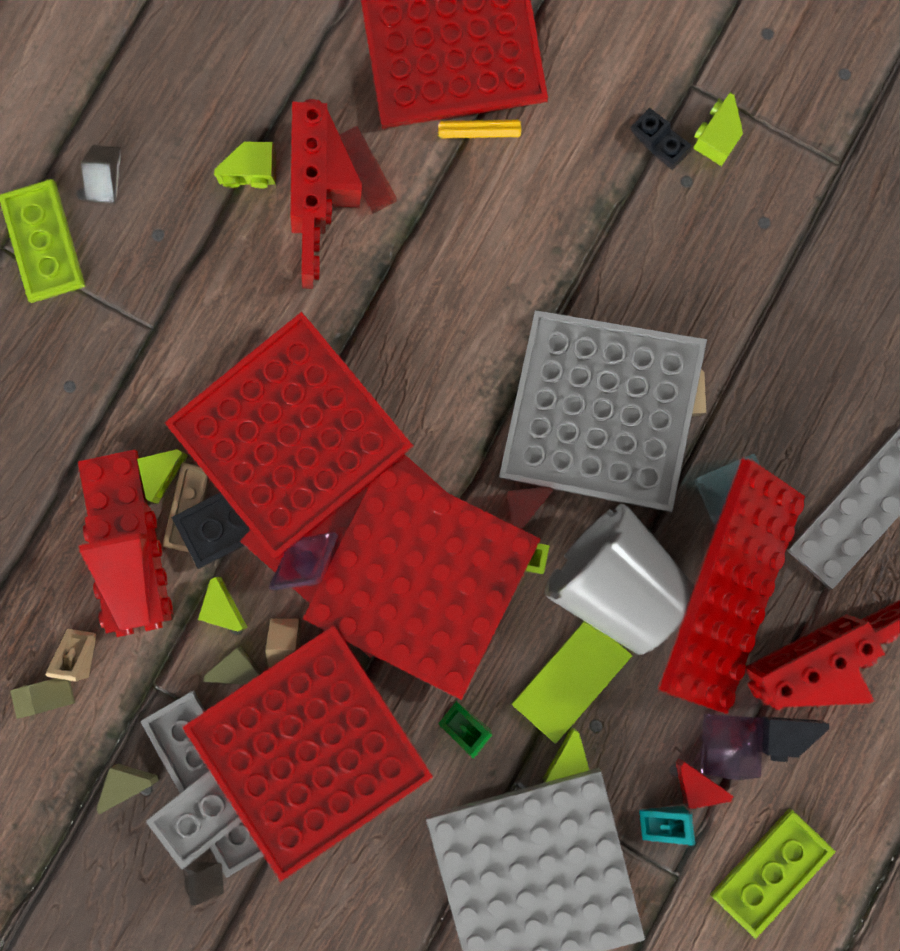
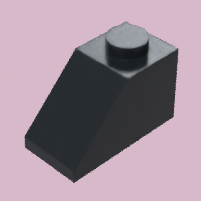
M762 716L761 752L770 756V760L777 762H788V757L798 758L829 730V723L813 719Z

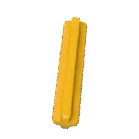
M520 120L440 121L438 124V134L440 138L519 137L521 135Z

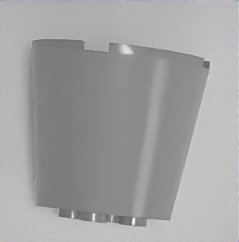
M619 504L616 508L617 512L613 513L611 510H608L575 541L564 555L567 562L561 570L558 568L554 569L546 584L544 593L550 600L634 653L644 654L664 641L683 621L695 585L625 504Z

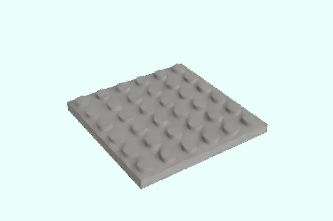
M535 310L499 478L672 513L707 339Z
M599 768L426 815V821L462 951H607L645 940L602 773Z

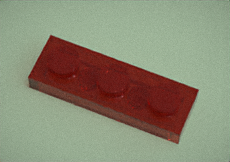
M358 126L340 134V138L361 181V194L372 214L397 202L396 195Z

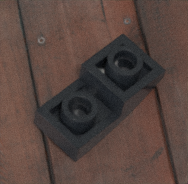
M651 108L630 127L634 135L672 170L692 151V145L671 130V123Z

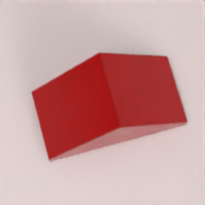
M678 758L676 767L683 803L689 810L732 801L733 795Z

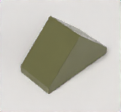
M239 647L204 676V682L245 685L262 674L263 671L243 647Z
M54 678L10 690L17 719L75 703L70 680Z
M118 763L110 767L97 806L98 813L101 814L159 781L158 776Z

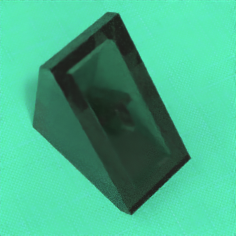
M92 145L81 161L87 201L116 203L122 150L120 147Z
M191 862L183 869L185 893L190 907L199 905L224 893L222 863Z

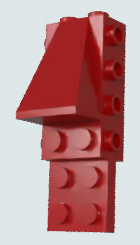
M307 99L304 102L292 101L290 217L291 233H302V289H313L314 280H319L320 256L314 255V252L320 253V234H325L326 225H331L332 207L360 208L362 184L329 114L327 103H321V101L316 99Z
M135 449L78 461L88 516L84 517L86 525H83V535L85 541L89 542L79 545V550L95 580L93 584L94 595L96 599L100 600L101 611H99L98 615L102 628H105L106 633L115 632L116 638L134 634L133 628L144 626L145 631L163 628L162 622L172 620L171 614H173L172 601L168 597L166 585L168 584L165 569L162 568L160 558L162 556V547L159 539L156 537L155 528H157V520L154 511L151 510V507H148L137 461L139 459L138 451Z
M900 599L863 619L846 614L745 666V671L750 679V682L747 684L751 693L756 699L760 698L765 705L769 704L776 710L796 706L870 704L874 702L859 668L865 669L875 665L877 659L885 655L880 644H888L898 639V634H900Z

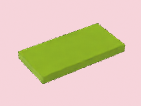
M50 179L0 194L1 208L28 301L33 303L85 287L55 181Z
M583 621L511 704L556 744L630 660L632 655L617 641Z
M789 808L710 895L756 939L836 851Z

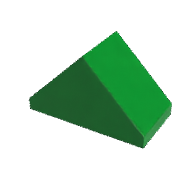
M457 701L438 723L472 758L478 754L493 735L492 730Z

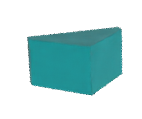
M684 805L639 810L642 840L684 845L695 844L692 813Z

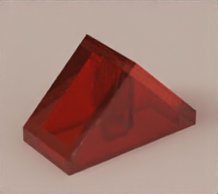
M549 487L507 491L509 523L523 529L553 490Z

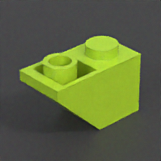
M729 93L724 101L718 99L709 113L713 118L709 124L703 122L694 135L698 139L694 149L720 166L723 165L743 135L735 95Z
M243 142L214 169V175L219 184L228 188H237L240 184H251L255 188H266L268 185H276V150L273 143Z

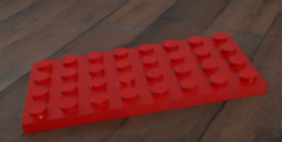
M741 458L658 690L725 714H728L729 709L735 702V692L739 681L745 674V664L749 653L755 646V636L759 625L765 618V608L769 597L774 593L776 577L784 565V555L787 546L794 537V527L797 518L804 509L805 496L753 460Z

